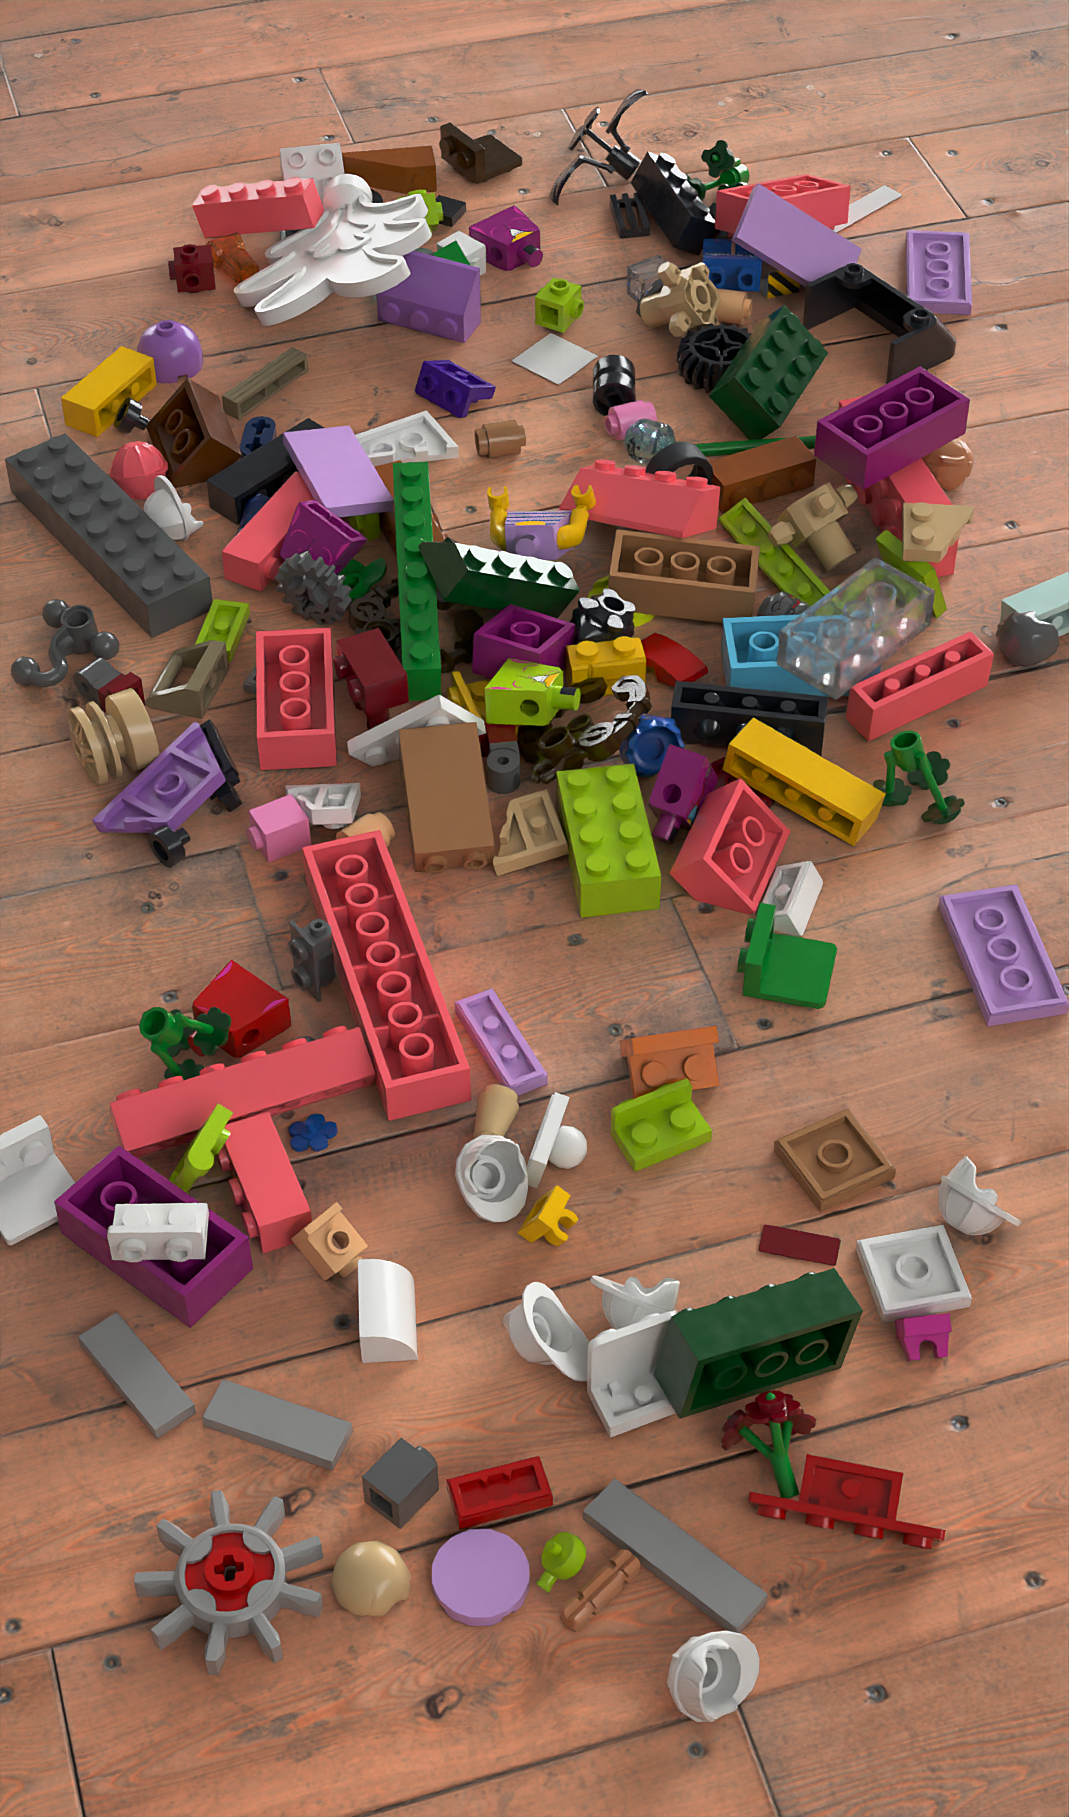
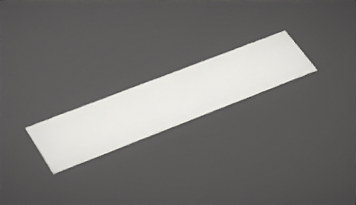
M885 185L850 204L848 223L836 225L833 231L837 233L899 198L902 194Z

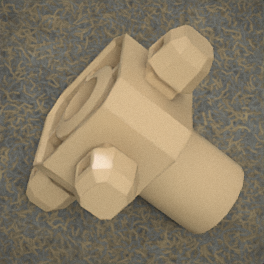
M671 262L661 264L657 271L658 277L663 283L661 292L643 298L640 303V314L644 323L652 329L669 324V331L675 337L682 336L687 331L696 329L697 326L706 328L709 323L714 326L720 325L719 320L715 316L720 301L718 290L708 278V267L700 262L680 271Z
M830 483L824 484L787 507L777 517L779 523L767 534L768 539L774 547H781L792 542L794 547L798 548L808 542L826 572L831 571L857 553L839 525V522L848 514L846 508L856 500L857 493L851 485H843L834 490Z

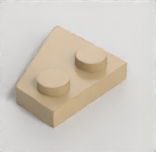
M547 789L509 801L506 812L507 822L502 826L499 837L501 842L498 857L494 856L493 866L497 876L569 854L566 839Z

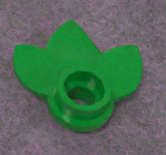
M383 557L374 560L366 567L359 561L351 559L339 575H344L346 578L342 584L351 587L352 591L348 596L352 598V602L357 598L364 597L370 592L372 586L382 580L387 570V564Z

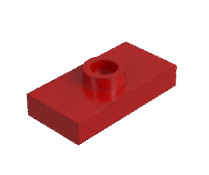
M540 1456L446 1479L447 1491L459 1530L553 1505V1495Z

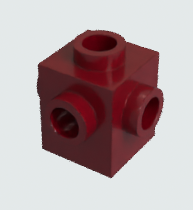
M188 244L182 247H174V260L168 261L170 280H176L178 293L216 290L212 246Z

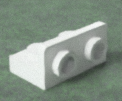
M207 1203L115 1204L113 1225L108 1227L107 1233L112 1260H124L127 1262L172 1260L183 1262L189 1259H205L209 1220Z

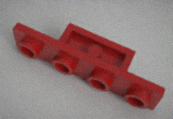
M810 1454L806 1455L799 1501L755 1492H749L748 1497L749 1504L758 1506L756 1515L785 1520L786 1513L791 1512L806 1515L805 1524L809 1526L834 1530L836 1521L855 1525L853 1533L855 1535L883 1540L884 1531L904 1535L902 1544L924 1549H932L933 1541L943 1542L946 1532L943 1529L896 1520L903 1479L902 1472Z

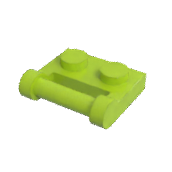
M219 1103L216 1105L168 1179L170 1182L188 1194V1191L198 1177L205 1175L213 1166L215 1155L220 1152L231 1134L224 1127L233 1112Z

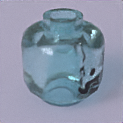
M642 418L631 425L625 435V447L630 458L646 465L663 447L676 442L674 431L668 424Z

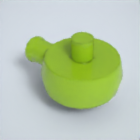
M560 1532L545 1544L541 1556L542 1566L545 1571L536 1584L549 1593L557 1579H569L582 1568L586 1558V1547L578 1536L569 1532Z

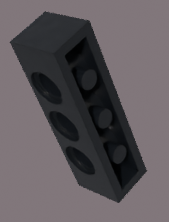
M676 681L671 705V718L675 719L676 726L681 731L682 741L729 746V743L752 718H755L822 756L828 697Z

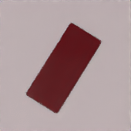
M765 1224L758 1250L760 1252L835 1266L841 1239Z

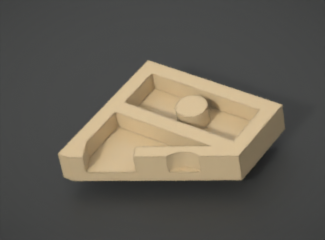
M923 502L903 503L902 561L940 563L947 554L948 547L954 545L960 537V531L963 526L972 522L974 506L928 504Z

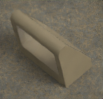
M210 640L175 650L147 697L146 705L155 710L203 719L229 671L226 643ZM182 666L195 669L187 684L170 688Z

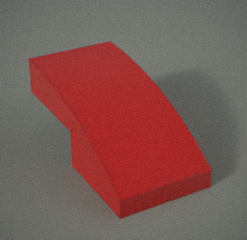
M655 632L641 640L646 657V666L654 668L657 681L675 687L676 681L694 682L709 673L707 666L696 655L664 635Z

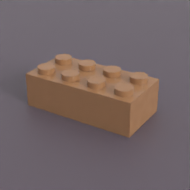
M616 529L608 589L614 590L624 601L633 603L636 609L635 613L722 623L723 618L752 617L760 546L693 538H677L667 535Z

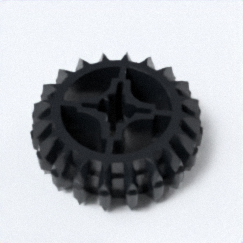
M709 323L706 328L697 326L696 331H688L687 336L681 338L679 351H677L676 362L678 363L679 376L685 378V383L693 384L694 389L704 388L706 393H709L714 389L751 333H748V329L745 327L739 329L736 328V324L725 326L723 323L717 326Z

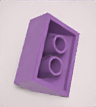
M417 251L404 255L403 258L411 273L398 285L377 294L378 320L465 343L481 323L480 268Z

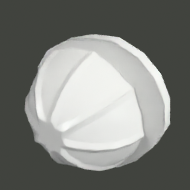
M159 475L154 479L155 492L147 498L144 504V512L172 540L187 541L191 534L203 526V521H197L190 514L191 505L188 503L182 504L171 482L165 476Z
M480 1135L465 1144L456 1160L455 1176L467 1205L479 1218L491 1223L506 1222L516 1217L525 1205L528 1192V1172L525 1158L520 1152L519 1145L500 1135Z
M965 1156L958 1162L947 1177L944 1175L941 1177L942 1183L938 1195L939 1209L945 1221L966 1235H983L995 1230L1005 1220L1018 1227L1021 1225L1022 1222L995 1205L998 1195L993 1189H980L976 1186V1166L968 1157Z
M595 1275L591 1276L590 1282L603 1290V1311L610 1325L616 1330L635 1324L650 1314H662L668 1311H674L675 1314L678 1313L675 1310L680 1282L676 1279L664 1278L653 1288H645L636 1277L632 1276L626 1280L625 1285Z
M731 1631L711 1632L699 1637H691L672 1655L667 1684L677 1709L696 1722H713L725 1714L734 1712L738 1705L752 1691L758 1677L760 1658L756 1646L745 1635Z

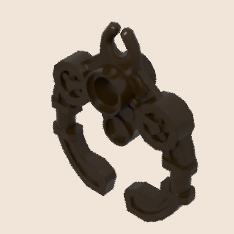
M398 578L391 580V584L382 588L380 586L374 587L364 597L354 600L350 605L348 623L351 629L355 631V635L379 628L402 665L400 618H385L386 608L391 606V599L399 596ZM436 585L437 609L441 611L448 610L456 603L444 601ZM473 609L459 611L455 614V630L463 639L455 642L454 650L449 653L444 649H440L441 673L453 671L455 666L462 662L466 664L473 662L474 633L484 626L483 618Z
M638 675L622 676L612 686L611 690L615 698L621 702H626L625 705L628 709L625 714H617L612 723L602 722L594 724L590 715L582 714L573 718L567 727L559 726L553 728L551 722L544 726L527 725L525 732L519 736L517 743L525 761L537 763L531 773L532 783L538 784L541 781L543 784H548L557 778L558 771L581 769L585 764V758H588L590 761H600L618 751L622 741L639 726V719L642 715L648 714L652 708L649 690L642 678ZM603 677L587 678L570 687L579 688L581 694L580 704H587L602 698L608 685ZM559 709L553 719L561 718L567 710ZM549 771L540 778V775L542 773Z

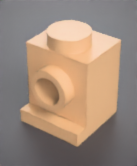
M338 1202L334 1203L291 1238L324 1281L337 1272L342 1278L349 1275L358 1267V1260L362 1259L359 1254L368 1247L340 1212L342 1207ZM332 1237L342 1249H338L333 1245Z

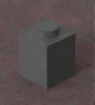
M400 1438L362 1476L364 1502L401 1529L439 1490L438 1465L435 1458L425 1448L421 1446L415 1448L403 1438Z

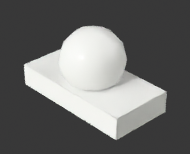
M557 1092L551 1096L526 1166L529 1186L538 1188L548 1159L559 1168L570 1169L578 1166L587 1155V1140L582 1132L572 1126H560L570 1098Z

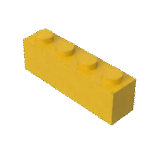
M752 718L729 743L722 769L737 779L741 778L749 786L852 846L857 844L877 820L886 795L838 765L831 763L755 718Z

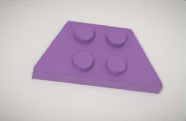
M194 722L92 819L98 831L152 833L161 826H167L175 831L226 781L199 723Z

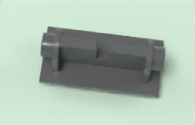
M315 919L308 926L300 929L292 920L289 922L291 941L288 942L294 962L291 974L296 985L302 991L307 990L319 1002L321 1001L320 987L329 985L335 978L333 952L330 950L332 948L331 927L324 920Z

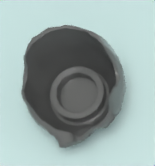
M1034 611L1015 612L997 625L996 637L1000 651L1014 665L1023 667L1036 665L1055 654L1059 646L1058 631L1055 626L1036 619Z

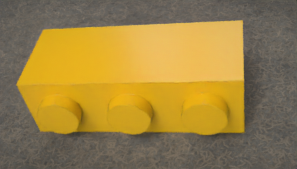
M123 346L119 347L61 397L65 425L95 437L100 436L114 423L116 414L126 398L130 397L139 401L157 385L153 357Z

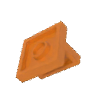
M717 1025L619 1040L622 1057L627 1056L633 1099L653 1092L664 1084H673L683 1079L689 1080L692 1090L719 1086L713 1043H719Z

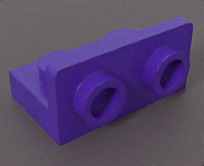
M450 360L423 361L415 392L453 415L465 418L470 403H477L478 400L492 399L496 386Z

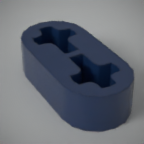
M259 416L250 419L246 423L240 443L241 459L277 437L276 424L273 419Z

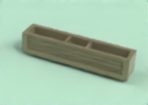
M292 347L272 362H269L262 369L253 373L252 376L240 382L222 396L224 412L240 420L284 387L308 372L307 354Z

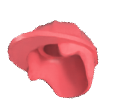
M141 441L130 442L123 445L117 451L112 466L109 469V476L131 499L144 500L155 492L154 479L159 475L166 477L168 462L164 460L160 451L153 445Z

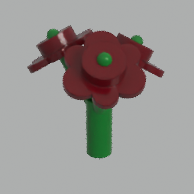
M778 1390L762 1392L755 1398V1402L745 1405L746 1413L742 1409H738L727 1417V1421L722 1428V1431L725 1433L721 1439L722 1448L727 1451L733 1444L736 1445L745 1438L770 1461L780 1497L792 1498L800 1495L788 1456L791 1435L796 1433L802 1435L810 1434L811 1428L816 1426V1419L811 1415L804 1414L800 1402L794 1400L793 1395L784 1394ZM753 1424H764L770 1427L773 1450L750 1430Z

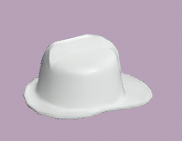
M539 1282L527 1285L522 1294V1303L508 1312L503 1318V1324L510 1335L514 1348L528 1362L542 1365L554 1364L569 1378L575 1381L586 1382L589 1340L565 1311L551 1289Z

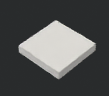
M944 1225L857 1240L856 1251L882 1323L970 1307L972 1297Z

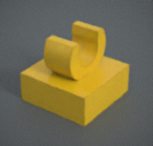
M558 1185L553 1187L535 1201L517 1233L530 1243H533L543 1235L554 1246H560L566 1242L569 1236L559 1229L558 1222L569 1229L579 1220L574 1212L564 1209L571 1195Z

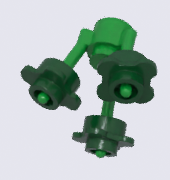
M718 140L713 148L704 150L701 155L702 161L706 162L709 167V175L713 178L719 177V179L703 184L700 179H691L688 174H685L687 182L698 192L701 202L704 200L707 190L718 186V190L747 185L750 177L747 167L740 163L739 158L734 157L732 151L728 149V143L724 140Z

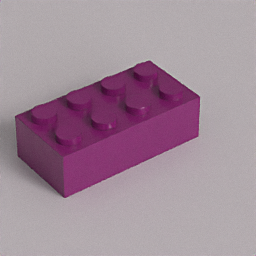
M919 366L818 420L814 456L864 490L966 433L970 399Z
M118 1145L54 1201L61 1233L191 1328L253 1270L249 1237L208 1209L209 1220L205 1259H189L183 1262L172 1260H142L139 1262L112 1260L107 1233L108 1227L113 1225L115 1204L200 1203Z

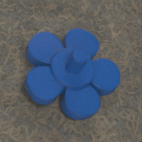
M322 1114L308 1116L305 1123L302 1121L294 1122L289 1127V1134L292 1137L290 1140L291 1148L298 1152L305 1151L309 1147L314 1152L324 1150L329 1145L327 1139L337 1135V1125L332 1121L326 1122Z

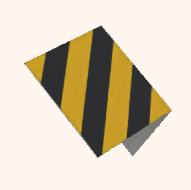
M778 270L769 272L768 278L761 280L760 290L768 299L799 292L800 283Z

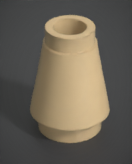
M491 1084L486 1086L484 1092L478 1095L474 1139L480 1135L505 1136L519 1111L518 1095L515 1091L503 1085Z

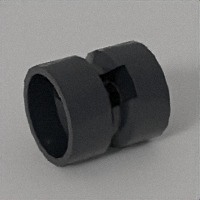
M621 355L602 357L593 368V405L596 411L606 416L610 407L636 401L635 367L628 358Z

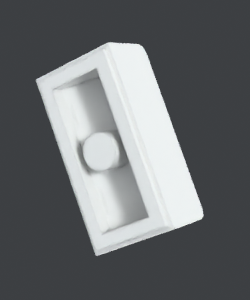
M812 861L777 866L762 902L776 905L774 931L793 936L803 935L823 885V880Z

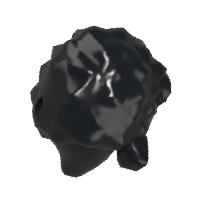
M604 589L602 594L593 595L591 598H579L578 607L573 610L572 619L569 621L575 624L574 645L582 641H611L622 636L631 638L634 635L633 629L635 627L633 623V615L636 610L634 604L624 601L611 589Z

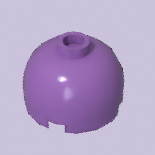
M163 320L150 326L142 333L137 346V352L153 357L156 381L158 383L178 382L177 377L186 374L188 378H192L202 369L204 363L198 336L187 325L175 321Z

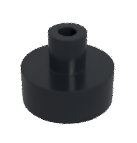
M130 397L126 398L116 414L114 427L127 434L134 427L145 430L149 418L141 415L142 403Z
M161 826L148 835V842L152 852L166 867L171 868L185 859L186 853L183 845L190 841V836L184 828L174 832L167 826Z

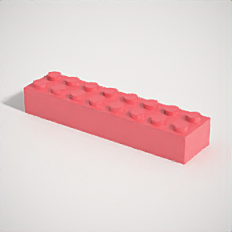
M377 830L302 847L305 880L318 918L324 920L331 927L332 948L330 950L333 952L334 965L355 1026L360 1027L376 1073L374 1081L388 1121L471 1101L470 1067L381 831Z

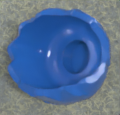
M642 715L636 730L632 731L622 741L619 749L621 759L624 764L634 763L637 776L649 778L656 775L661 769L670 744L685 748V744L681 739V731L677 728L675 719Z

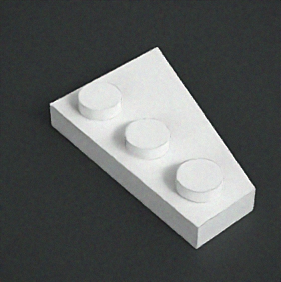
M437 695L347 741L349 755L373 767L399 759L400 729L477 722L479 736L486 734L483 719L441 695Z

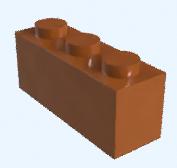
M797 435L709 461L713 466V481L711 485L720 487L718 509L722 514L726 513L744 498L753 505L814 486L816 458Z

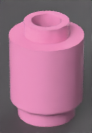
M642 400L610 407L608 415L605 416L606 430L617 441L647 434L650 432V429L657 427L655 408L651 402L644 403Z

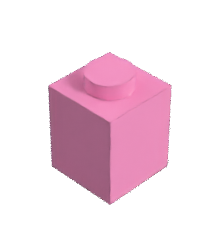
M292 794L249 810L250 827L246 829L248 840L254 850L260 849L268 862L311 845L309 818Z

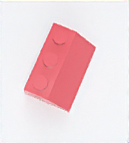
M740 778L707 793L669 874L696 901L750 915L755 913L791 831Z

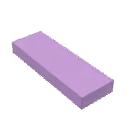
M492 988L455 1002V1013L500 1085L512 1089L519 1096L548 1084L547 1073Z

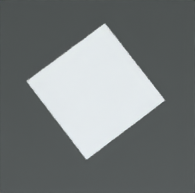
M550 333L513 359L512 362L560 385L598 356Z

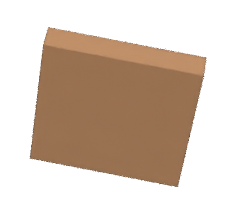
M849 1108L774 1141L775 1153L820 1212L895 1178L896 1168Z

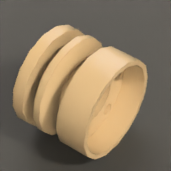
M132 688L105 698L106 715H104L94 701L86 704V714L79 706L68 711L70 737L74 751L80 764L96 786L108 781V773L113 779L122 776V758L130 770L137 772L147 768L160 755L157 738L149 715L140 697Z

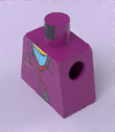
M671 744L669 745L648 804L657 818L651 834L654 839L673 845L679 828L690 831L707 793L714 790L718 781V777L706 756Z

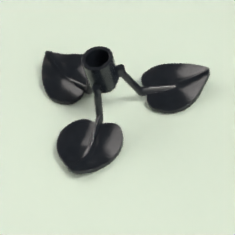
M635 89L620 104L610 121L606 133H611L620 147L616 144L613 148L591 131L592 124L601 109L597 106L589 113L584 121V125L580 126L574 134L568 148L572 151L581 138L587 134L608 152L605 160L609 164L607 165L579 154L555 181L550 193L553 203L559 205V196L562 188L573 171L583 163L604 169L610 174L615 171L625 180L632 176L640 165L641 160L629 151L631 148L624 143L618 134L617 126L622 114L638 99L648 95V92L641 89Z

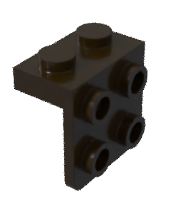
M450 122L440 126L441 140L439 146L441 158L475 184L486 182L490 178L508 173L522 165V157L492 135H484L473 140Z

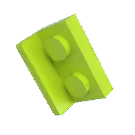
M683 1079L673 1084H664L653 1092L635 1099H627L612 1108L611 1136L634 1172L712 1141V1129L691 1100L692 1085L688 1079Z

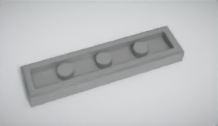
M615 1478L583 1511V1520L622 1550H629L644 1567L727 1631L740 1633L767 1603L768 1594Z

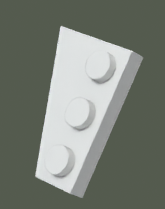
M427 410L355 435L373 466L399 460L402 463L459 457V446Z

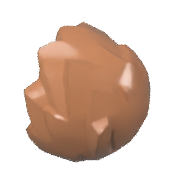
M959 437L922 457V460L940 487L946 491L958 488L965 481V478L970 476L974 464L973 454L969 446Z

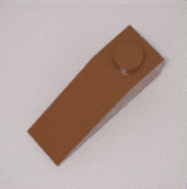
M432 145L342 153L344 173L362 178L371 188L404 194L414 190L437 192L436 163Z

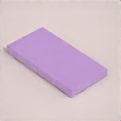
M759 183L752 189L732 238L734 243L805 287L807 283L847 264L857 263L862 250Z
M908 230L906 232V296L928 309L931 313L971 315L972 292L969 233Z
M350 426L283 433V444L313 498L340 518L393 511L394 500Z
M1017 884L940 896L939 909L987 1026L1068 1013L1069 1002Z

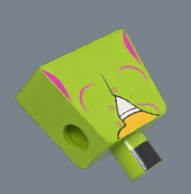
M508 658L485 687L486 723L548 725L559 709L578 710L581 697L580 689L564 687L563 671L558 667Z

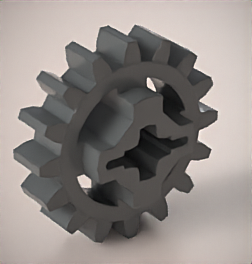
M295 553L291 559L287 558L278 569L279 573L275 576V580L280 583L276 590L285 594V597L282 599L283 603H291L294 606L292 612L294 614L299 612L304 615V620L306 621L313 617L318 625H322L324 621L329 625H333L336 619L341 620L352 602V598L348 596L352 591L351 587L342 584L346 579L345 576L336 575L334 573L336 566L333 564L330 566L326 565L320 556L314 561L309 553H305L302 558L299 554Z

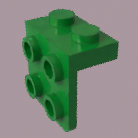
M760 903L756 919L748 918L745 942L750 943L749 949L741 948L738 959L737 972L744 973L742 996L815 1009L825 1007L837 955L836 945L830 942L774 933L776 905Z

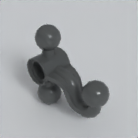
M53 599L45 604L42 612L43 619L47 625L59 628L52 637L48 650L53 669L45 673L40 672V667L35 659L23 656L16 659L11 665V676L16 683L28 686L33 684L37 687L54 686L61 682L67 674L68 664L65 656L72 653L86 654L92 652L96 658H103L107 661L114 658L119 652V641L110 632L102 631L98 633L93 611L85 605L69 607L65 601Z

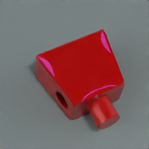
M233 960L225 965L192 1004L194 1020L202 1013L208 1014L211 1007H218L221 1012L230 1015L232 1022L228 1032V1041L224 1046H219V1048L234 1058L243 1057L292 1026L289 999ZM194 1031L187 1037V1042L197 1055L204 1057L205 1055L201 1052V1047L194 1045L193 1039L197 1031Z

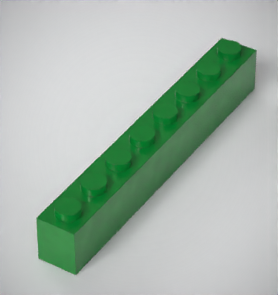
M428 462L393 463L402 667L407 673L409 701H424L441 695V660L436 583L418 547L421 542H433Z

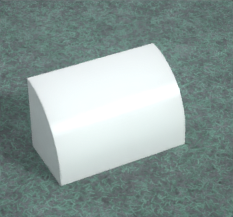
M380 1259L358 1260L359 1337L362 1363L418 1360L415 1284L413 1276L407 1269L394 1262Z

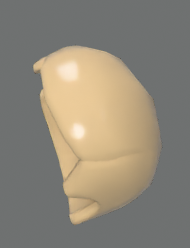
M380 1541L359 1542L350 1546L337 1559L333 1570L331 1588L340 1606L355 1616H385L396 1602L407 1600L411 1574L402 1557L395 1549Z

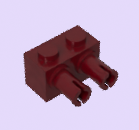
M376 628L336 640L338 656L333 658L336 674L339 679L345 678L348 692L353 705L355 704V708L363 710L367 715V728L370 730L390 720L389 708L409 703L408 678L406 671L380 629Z

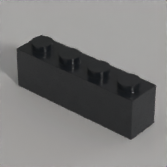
M647 151L630 182L672 246L682 251L700 255L703 249V239H709L715 228V220L709 213L710 209L701 202L698 192L687 182V176L678 169L675 164L676 160L666 153L657 155Z
M307 418L286 432L321 429L324 427ZM283 434L207 479L210 508L236 525H239L257 514L294 472H299L283 444Z

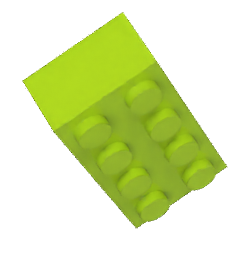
M634 763L558 771L556 805L561 828L569 849L567 856L580 917L660 909L661 873Z

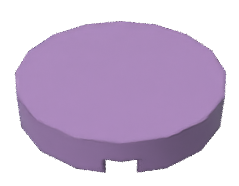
M470 1529L452 1536L439 1548L432 1563V1592L436 1601L438 1600L439 1604L444 1607V1612L453 1620L470 1626H491L503 1621V1617L509 1615L512 1611L514 1614L523 1605L529 1591V1562L522 1547L508 1535L491 1529Z

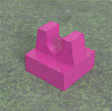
M949 1313L895 1320L897 1339L901 1341L907 1361L920 1360L919 1346L923 1341H928L933 1346L934 1358L948 1357L949 1332H952Z

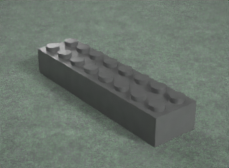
M66 433L52 437L48 441L5 458L11 492L151 638L209 612L213 602L210 576Z

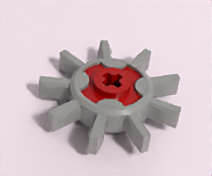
M222 1491L211 1492L209 1510L214 1527L202 1532L194 1539L183 1532L178 1526L162 1519L156 1525L159 1540L167 1549L180 1556L175 1571L135 1573L134 1576L138 1597L178 1596L180 1606L151 1629L154 1644L160 1651L194 1626L209 1635L204 1648L209 1675H219L226 1659L228 1639L251 1633L258 1640L263 1653L273 1663H276L283 1659L279 1634L269 1622L277 1615L281 1607L302 1614L320 1617L323 1610L321 1594L307 1588L288 1584L286 1573L323 1559L322 1545L317 1535L281 1549L278 1547L272 1536L281 1526L285 1516L283 1499L274 1496L265 1506L260 1517L252 1527L244 1524H230L229 1505Z

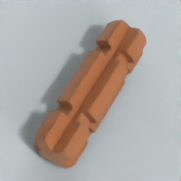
M620 1550L609 1560L612 1565L603 1566L577 1591L579 1597H571L560 1608V1619L572 1631H581L591 1621L589 1617L591 1614L597 1615L624 1589L622 1587L623 1583L629 1584L640 1573L641 1563L629 1550Z

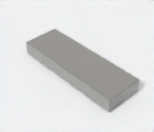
M118 1312L78 1336L83 1350L156 1439L196 1414L195 1404Z
M224 1379L221 1381L202 1416L203 1425L330 1470H334L353 1432L352 1423Z

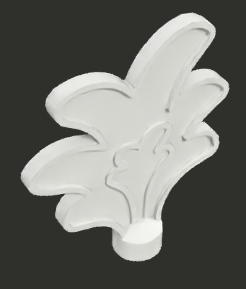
M342 174L334 177L324 189L322 201L324 213L315 228L301 229L269 247L265 252V256L270 266L247 278L234 288V293L240 305L243 307L256 306L255 312L262 325L270 326L306 312L333 292L343 297H365L384 292L398 285L411 273L403 256L422 246L432 236L424 219L428 209L421 194H414L386 203H372L371 189L362 178L352 174Z

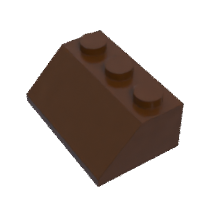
M189 378L181 384L146 427L153 446L160 451L164 460L168 462L166 478L174 488L207 482V479L237 462L242 455L218 395Z

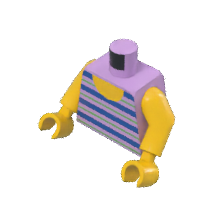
M579 485L573 486L571 493L576 508L573 510L509 511L508 513L506 510L509 508L510 502L507 487L504 486V493L500 496H494L492 494V487H489L487 497L489 509L491 510L490 538L492 543L502 551H507L511 554L531 556L542 560H556L572 548L578 546L584 538L589 517L588 510L596 505L592 486L589 485L588 491L584 494H581Z

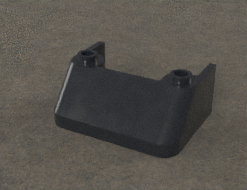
M847 264L806 284L803 325L807 330L856 308L899 337L890 342L886 384L919 366L928 370L955 355L956 337L933 313L860 264Z

